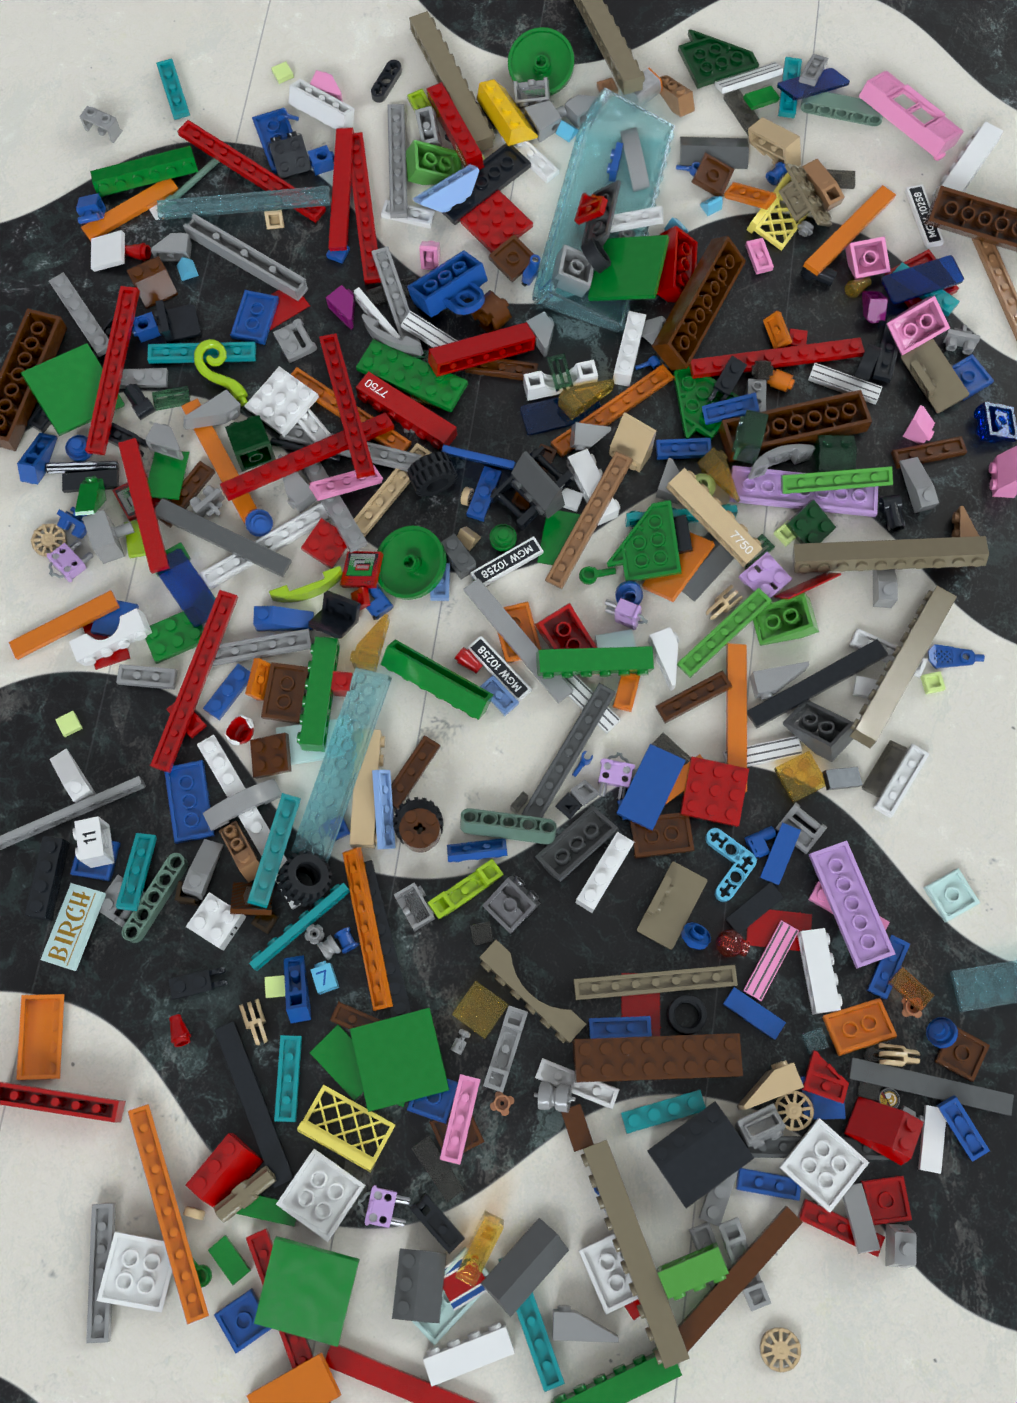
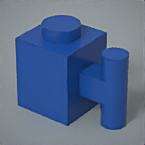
M98 193L79 197L76 211L81 216L78 217L79 224L98 221L104 218L106 207Z

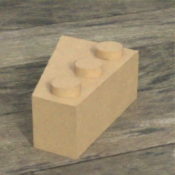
M763 117L748 128L749 143L762 155L765 156L767 154L773 159L772 163L774 165L778 162H782L785 165L787 163L796 166L801 165L800 136Z

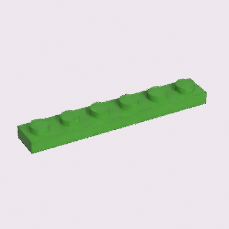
M892 466L781 475L782 494L893 485Z
M758 588L677 663V666L691 678L770 605L772 600Z

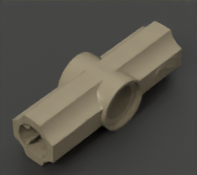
M265 1166L250 1179H246L236 1186L230 1195L213 1207L218 1218L225 1223L242 1208L245 1209L258 1199V1195L277 1181L273 1172Z

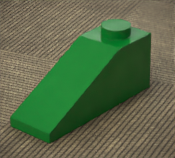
M96 476L86 477L80 484L75 516L95 514L107 500L103 478L97 479Z

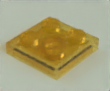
M810 751L774 768L793 803L826 787L823 774Z
M475 981L452 1015L486 1039L509 1004Z

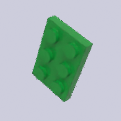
M192 607L150 625L152 633L147 635L145 640L155 663L158 664L197 647L204 628L196 609Z

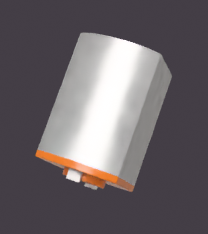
M650 68L643 71L645 76L643 90L623 95V99L634 110H637L662 92V80Z

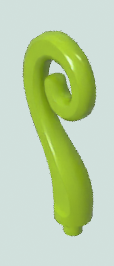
M212 339L200 342L194 351V362L197 370L208 380L227 388L231 395L240 402L241 406H245L248 394L244 387L235 379L211 371L204 363V353L208 349L214 348L219 352V356L213 358L211 355H208L206 361L211 366L222 365L227 358L225 347L219 341Z

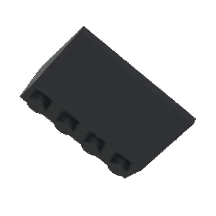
M716 1101L647 1150L649 1156L686 1209L754 1159Z

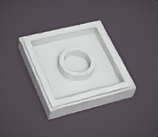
M122 230L91 239V269L94 272L125 264V233Z

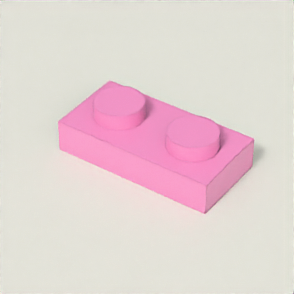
M759 238L746 241L745 246L756 275L773 271L774 266L764 239Z

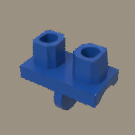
M75 507L70 509L73 514L59 509L57 515L60 518L57 526L64 530H69L73 523L75 527L71 534L83 539L87 530L82 517L87 515L75 516Z

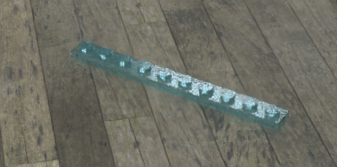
M329 186L157 200L159 220L192 217L193 213L201 217L331 205Z

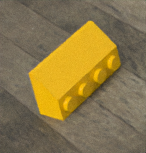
M495 79L479 83L477 101L508 146L538 138L531 124L501 84Z

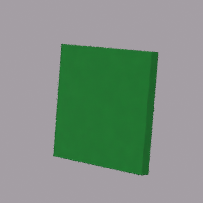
M668 235L608 238L603 245V249L611 261V266L600 274L594 270L588 294L589 301L656 299L669 243Z
M88 343L21 372L22 377L59 436L91 422L103 368ZM119 394L115 410L125 406Z
M430 1008L350 1029L368 1112L450 1090Z
M276 1236L254 1324L338 1347L360 1259Z

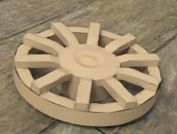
M42 524V526L34 530L31 544L37 554L47 557L46 549H50L52 553L55 546H61L58 544V540H63L62 544H67V536L64 530L56 524ZM59 533H62V535H63V537H56V536H57ZM44 545L42 552L39 551L38 548Z
M793 1091L778 1097L775 1102L779 1115H787L783 1122L785 1123L789 1118L791 1119L790 1127L785 1125V1129L800 1131L808 1127L812 1122L814 1107L811 1100L804 1093ZM794 1094L793 1102L790 1101L787 1095ZM797 1094L803 1097L799 1103L796 1102ZM783 1097H785L787 1105L780 1102ZM807 1101L809 1107L802 1108L801 1105ZM778 1105L784 1107L785 1110L778 1111ZM810 1110V1117L804 1115L803 1111ZM800 1117H803L808 1121L803 1125L800 1120ZM795 1119H797L800 1125L798 1128H794Z
M782 1327L772 1328L761 1339L760 1355L770 1369L780 1373L794 1369L801 1357V1344L790 1330ZM779 1332V1340L775 1339L773 1333ZM783 1332L789 1334L785 1341H783ZM769 1336L773 1340L772 1344L765 1342ZM793 1338L796 1344L788 1346L789 1341ZM764 1346L771 1348V1351L764 1353ZM797 1348V1354L790 1352V1349ZM774 1355V1358L769 1363L766 1357ZM788 1355L795 1358L793 1363L788 1359ZM777 1359H779V1368L773 1366ZM783 1359L786 1360L789 1366L783 1368Z

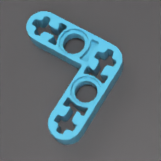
M712 828L705 836L706 843L733 863V866L715 889V897L721 902H727L734 896L753 870L757 859L753 853L722 830ZM715 833L718 834V835H719V836H718V839H719L721 842H722L724 839L727 840V841L723 844L722 848L719 847V845L721 844L719 841H717V840H715L714 842L711 841L712 836H711L710 834H712V835H714ZM729 844L734 845L736 848V853L733 855L728 854L725 850V847ZM749 857L752 865L748 864L743 870L740 869L744 863L742 858L746 859ZM732 872H738L741 875L739 882L731 880L730 875ZM729 883L731 885L727 891L729 897L726 895L721 897L720 889H725Z

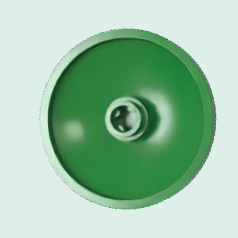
M539 27L526 31L515 40L508 55V70L513 83L514 81L519 83L528 82L530 79L539 81L547 77L549 79L550 96L558 93L568 84L574 71L575 59L571 44L563 34L551 28ZM545 89L521 91L532 97H546Z
M420 526L399 528L389 534L377 550V552L383 553L378 583L387 593L398 599L413 600L427 595L439 584L446 568L444 546L440 539L426 528Z

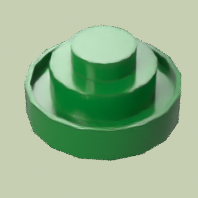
M499 524L491 530L490 543L493 548L498 551H508L515 546L517 534L510 525Z

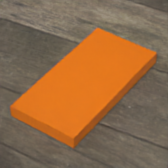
M690 532L693 551L679 554L682 574L647 579L642 584L643 589L674 602L714 548V542Z
M321 1352L249 1393L247 1398L249 1403H329L342 1394Z

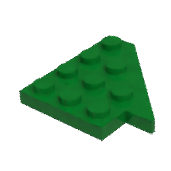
M689 366L687 369L676 370L673 376L685 439H690L697 431L712 440L719 431L721 422L706 425L702 406L716 403L723 394L718 391L712 401L708 400L716 380L711 377L692 379ZM731 392V394L727 397V399H731V398H735V397H739V396H738L737 394H735L734 392Z
M671 500L652 503L607 562L608 568L623 565L625 581L635 582L682 574Z

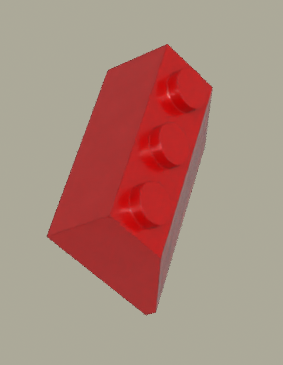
M228 1133L185 1186L211 1207H215L230 1195L236 1186L244 1180H248L263 1163V1159L234 1133Z

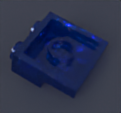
M984 402L975 408L974 418L977 419L978 423L976 434L980 436V441L996 443L999 440L1013 443L1017 441L1014 407Z

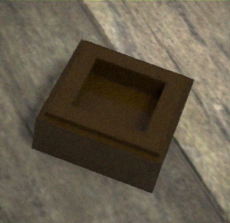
M273 913L271 915H256L251 924L269 935L280 917Z

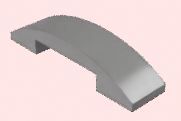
M637 127L621 131L620 134L633 192L650 188Z
M363 313L364 325L374 340L411 356L423 355L420 342L408 336L400 340L382 331L377 320Z
M790 444L774 448L757 459L748 478L750 480L765 475L769 466L790 459L794 465L810 459L815 447L807 444Z
M275 779L264 781L219 802L205 811L203 816L210 830L213 831L229 823V820L265 803L266 805L280 798L282 793Z
M508 1006L485 1078L484 1087L503 1093L528 1014L527 1011Z
M738 1217L718 1225L732 1265L748 1248L746 1236ZM758 1273L742 1291L751 1311L771 1304L765 1285Z

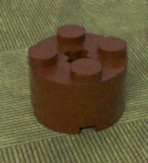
M491 290L484 294L485 302L483 306L471 313L474 320L478 319L481 323L479 326L487 333L501 329L512 318L507 308L509 304L506 299H500Z
M417 808L408 811L400 822L399 832L402 841L414 852H427L436 846L440 840L441 829L436 815L427 809ZM419 827H423V830H425L421 834L417 833Z

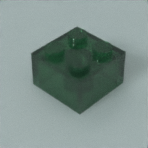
M746 410L745 415L740 417L735 433V441L731 452H734V460L751 464L756 462L762 446L769 414Z

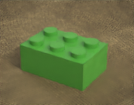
M715 1242L659 1266L657 1273L667 1298L673 1297L674 1300H678L686 1296V1291L693 1289L696 1292L704 1289L707 1282L712 1280L714 1283L726 1279L725 1275L729 1274L719 1246Z

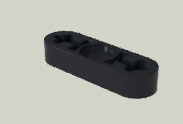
M390 60L371 88L373 101L377 103L385 101L399 79L402 68L398 60ZM384 79L391 80L389 83L382 82Z

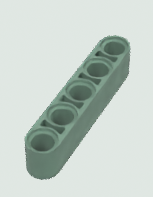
M807 89L803 93L801 110L805 113L868 126H879L882 123L883 116L860 98L815 89Z
M472 808L464 809L460 816V829L467 834L540 844H550L555 840L557 825L555 821L547 818Z
M172 853L167 857L141 898L138 910L132 912L123 926L122 936L125 940L138 943L145 937L178 885V881L181 880L188 868V861L184 856L179 853ZM177 859H181V865L177 868H174V861ZM166 876H170V882L167 885H163V879ZM159 893V900L152 903V896ZM147 910L148 917L145 920H141V913ZM133 928H136V929H137V934H136V936L133 937V938H130V936H129L130 931H131Z

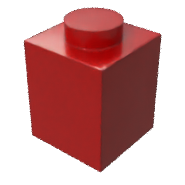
M333 671L331 691L334 696L353 698L355 687L353 673Z

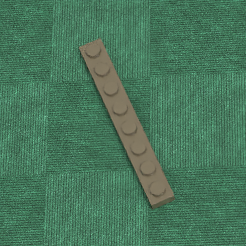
M735 965L574 979L575 1000L738 986Z

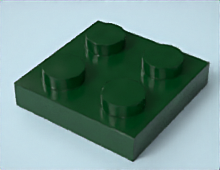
M814 499L810 500L785 524L801 544L821 543L836 528Z

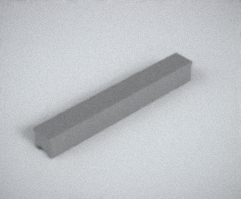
M193 213L192 220L188 224L185 223L183 225L185 232L191 239L295 300L299 301L307 292L308 287L305 278Z

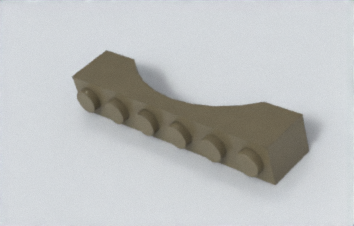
M497 940L479 957L482 961L480 965L488 973L490 970L497 975L495 979L502 986L506 984L511 988L510 994L517 1000L521 998L526 1003L524 1007L531 1014L534 1015L536 1012L541 1017L539 1021L547 1029L552 1027L557 1032L555 1036L563 1044L565 1041L570 1043L586 1025L572 1010L551 1007L532 996L521 984L515 973L511 953Z

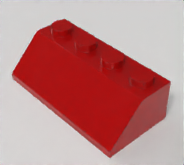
M674 226L660 233V235H668L669 243L657 295L667 302H677L697 266L698 242L678 226Z

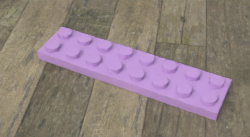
M732 466L729 502L802 509L810 500L814 499L824 512L876 517L878 486L782 494L781 475L805 473L767 469L765 475L749 480L748 475L752 467Z

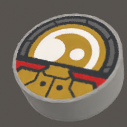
M886 1088L878 1094V1103L894 1108L898 1107L900 1097L894 1089Z

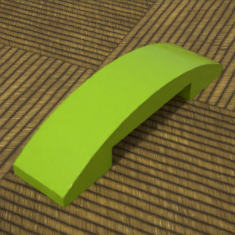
M338 566L322 572L324 579L289 591L287 585L270 590V596L273 601L283 603L299 602L314 598L326 592L340 581L343 574L341 567Z
M490 859L477 868L475 872L447 891H443L427 902L437 918L441 919L477 896L504 874L494 860Z

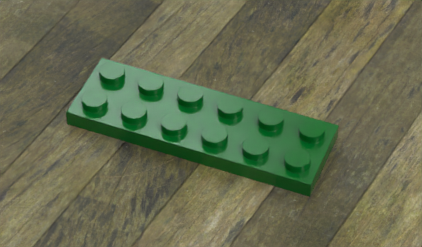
M374 339L356 366L357 371L365 375L369 371L392 387L448 412L453 411L468 385L467 380L451 373L436 377L429 363Z

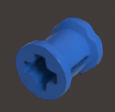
M778 162L772 171L766 173V179L771 185H777L779 180L786 175L788 171L785 168V164Z
M350 927L344 928L334 935L343 948V954L359 945L358 942L354 941L350 933Z

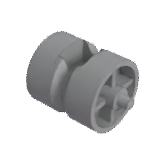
M541 1082L538 1093H534V1097H538V1109L549 1110L554 1106L558 1112L568 1113L571 1101L576 1100V1097H572L570 1084H560L555 1088L551 1082Z

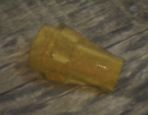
M863 277L848 281L845 286V293L851 298L859 296L871 285V279Z

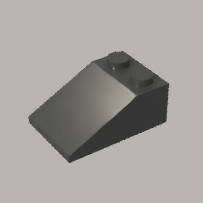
M809 700L799 705L783 721V725L808 748L830 762H833L853 740V738L849 737L853 731L850 729L853 724L852 721Z

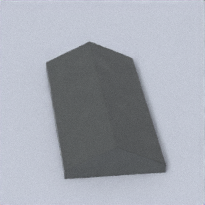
M680 137L681 166H692L694 162L700 163L706 152L733 169H748L749 144L747 138Z
M620 180L593 192L596 196H604L608 202L604 215L586 222L581 246L593 237L603 247L609 238L621 185Z
M709 532L703 538L713 541L715 546L682 590L694 602L734 559Z
M592 805L557 836L552 843L539 852L535 858L550 875L561 882L619 829Z
M538 1218L480 1284L511 1317L569 1249L559 1235L543 1220Z

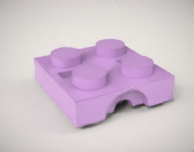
M768 552L738 577L744 585L749 586L753 591L760 588L770 599L792 581V578ZM758 566L762 571L758 572L754 567ZM772 583L777 586L776 590L771 587Z

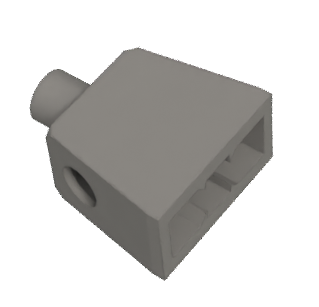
M549 100L524 108V116L537 133L539 143L554 134L558 129L561 118L567 115L563 105L555 108Z
M886 1224L885 1266L900 1268L916 1266V1232L908 1225Z

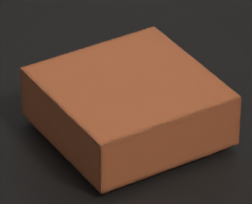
M612 77L597 82V88L603 99L618 94V88Z

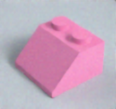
M885 236L853 242L845 248L848 267L855 279L891 272Z

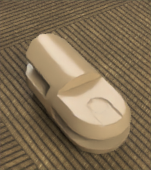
M730 585L715 598V604L706 611V615L710 614L716 607L719 610L709 619L714 620L722 612H729L743 599L741 595L731 605L728 603L739 593L737 590L726 599L723 598L733 588V585Z
M258 998L255 1000L257 1011L260 1015L258 1019H256L251 1001L247 1002L252 1018L250 1022H248L243 1004L239 1005L246 1029H251L256 1045H260L255 1027L259 1026L264 1044L268 1041L263 1027L266 1020Z
M879 1044V1049L893 1050L880 1051L879 1057L892 1060H879V1064L903 1067L905 1064L914 1065L920 1063L921 1059L910 1058L920 1056L917 1050L906 1049L900 1045Z

